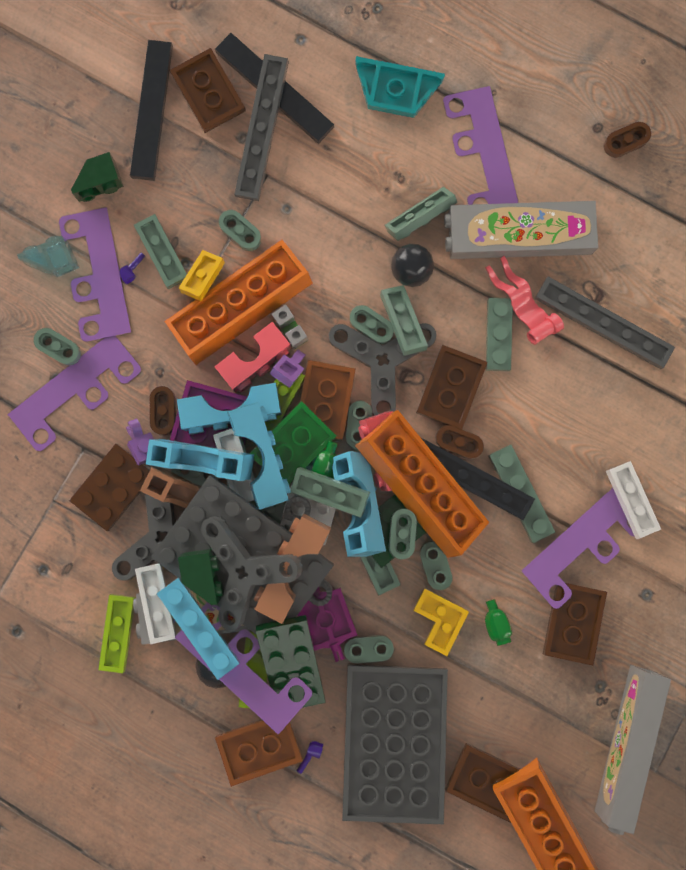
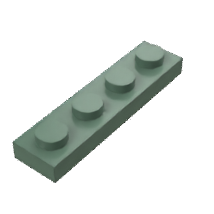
M512 445L488 455L501 481L535 498L524 521L521 520L531 543H535L555 533Z

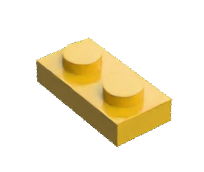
M202 250L179 286L180 292L202 301L224 266V259Z

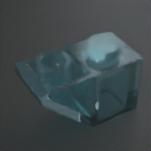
M63 236L50 237L45 243L38 246H29L22 253L17 254L18 259L25 265L55 277H60L79 268L70 244Z

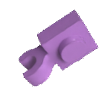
M297 350L291 358L283 355L271 370L270 375L290 388L304 370L300 364L306 354Z
M136 418L128 422L129 426L126 427V430L132 440L128 441L127 446L139 466L146 463L149 439L154 438L151 432L143 434L141 425Z

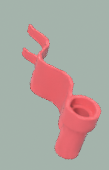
M505 256L500 258L507 279L515 284L518 289L503 283L496 276L490 265L485 267L493 285L509 296L514 313L530 329L527 332V338L533 345H536L549 335H555L564 329V323L557 314L552 313L548 316L535 303L528 282L512 272Z

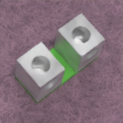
M287 305L272 313L273 319L293 349L308 341L307 335L301 326L296 323Z

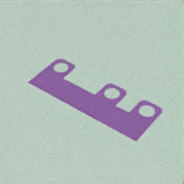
M490 86L445 96L443 102L449 118L471 115L474 129L455 133L452 138L458 156L480 152L489 191L469 195L467 198L468 205H473V201L479 197L486 199L488 204L518 203ZM454 98H459L464 103L463 110L458 113L452 112L449 108V102ZM468 136L472 139L473 146L470 150L464 151L459 148L458 140L461 137Z
M107 207L61 217L59 225L63 239L69 240L86 236L93 275L75 278L71 281L73 299L76 302H83L98 298L101 313L83 317L79 320L78 326L81 339L87 342L130 333V323ZM70 219H74L79 223V230L74 234H69L64 229L65 223ZM83 281L91 285L90 294L84 297L76 292L77 285ZM88 321L97 322L99 325L98 333L93 336L87 335L84 332L85 323Z
M116 336L104 338L83 354L77 363L64 369L12 410L8 416L33 448L37 451H42L56 439L55 433L45 422L44 418L75 394L80 397L89 409H95L108 398V392L96 377L110 368L118 380L126 384L140 373L141 368ZM125 361L132 363L134 367L133 373L127 377L120 375L118 371L119 365ZM91 387H96L101 391V398L97 402H90L86 398V392ZM37 429H45L49 434V438L44 444H38L33 439V434Z
M613 488L521 570L553 608H560L572 595L571 590L558 574L584 550L589 548L603 564L608 563L619 553L620 548L618 544L606 532L616 521L631 536L635 537L632 529L627 525V518ZM601 541L611 543L613 550L609 556L604 557L599 554L597 546ZM553 585H560L564 589L565 594L562 600L554 601L550 598L549 590Z
M207 602L201 609L205 614L208 608L215 607L220 610V607ZM220 622L212 624L216 630L222 626ZM243 629L228 644L240 661V664L219 680L279 734L311 698L312 690L303 681L295 677L277 694L246 665L260 649L258 639L248 630ZM181 630L175 638L210 670ZM242 637H248L253 642V648L247 654L240 653L236 647L237 641ZM294 685H299L304 689L305 695L300 702H293L288 697V691Z

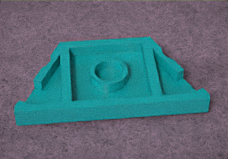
M358 56L355 58V65L367 108L370 110L414 118L442 84L445 73Z

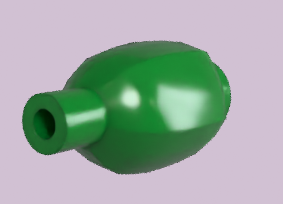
M328 441L326 450L318 454L313 464V472L334 479L332 466L333 457L336 456L337 443Z
M495 599L487 601L486 604L489 612L485 616V624L490 639L496 641L497 646L512 642L510 638L512 628L506 613L498 609Z

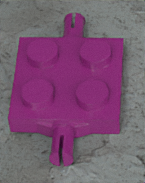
M318 586L313 595L318 599L326 597L327 592H321ZM340 587L333 590L332 597L327 604L317 606L308 600L297 615H306L314 651L322 648H331L335 662L339 661V657L340 660L345 659L340 644L346 639L357 636Z

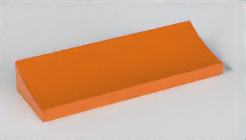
M280 240L211 288L202 301L194 300L164 322L189 358L197 365L309 287L313 282L305 267L286 243Z
M399 410L392 412L381 424L355 445L403 505L415 514L418 523L447 558L462 556L489 524L486 517Z
M535 758L513 775L493 785V791L537 870H599L538 758Z

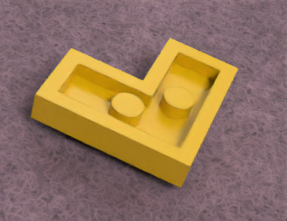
M424 588L413 611L434 621L424 645L448 656L469 611Z

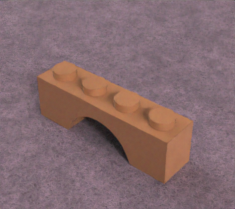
M152 466L140 491L162 502H169L187 508L201 486L162 467Z
M303 514L301 519L296 517L289 529V532L293 533L290 541L284 540L277 554H293V556L297 557L306 554L318 555L331 527L306 514ZM285 562L283 567H285L284 571H287L290 564ZM288 583L267 584L265 588L260 586L254 598V601L258 602L254 610L282 624L295 600L296 594L291 590Z

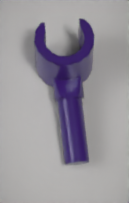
M140 253L132 263L120 269V277L125 284L131 283L136 278L133 270L145 257L143 253Z
M310 742L305 758L296 770L299 774H302L311 757L320 759L323 750L322 743Z

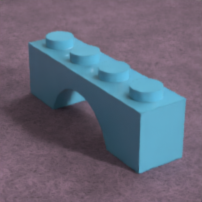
M276 383L251 387L246 401L238 407L241 408L259 402V406H264L268 421L277 420V416L282 415ZM202 395L177 399L181 429L189 431V434L203 433V428L213 427V430H222L228 428V424H231L227 414L228 411L212 408Z
M258 402L228 411L227 414L234 436L245 437L253 441L262 455L260 473L250 483L257 508L260 510L288 501L287 494L291 493L287 479L282 480L280 470L283 469L279 454L275 455L272 448L276 443L272 431H267L265 421H268V416L264 406L260 407Z
M149 439L146 465L199 471L215 475L219 478L244 481L251 480L254 454L165 439Z
M348 451L333 457L332 469L335 480L370 492L363 516L360 518L352 515L349 527L343 531L347 557H367L385 552L384 537L370 463L360 452Z
M177 578L156 593L217 680L240 664L236 655L211 624L191 592L182 584L180 578Z

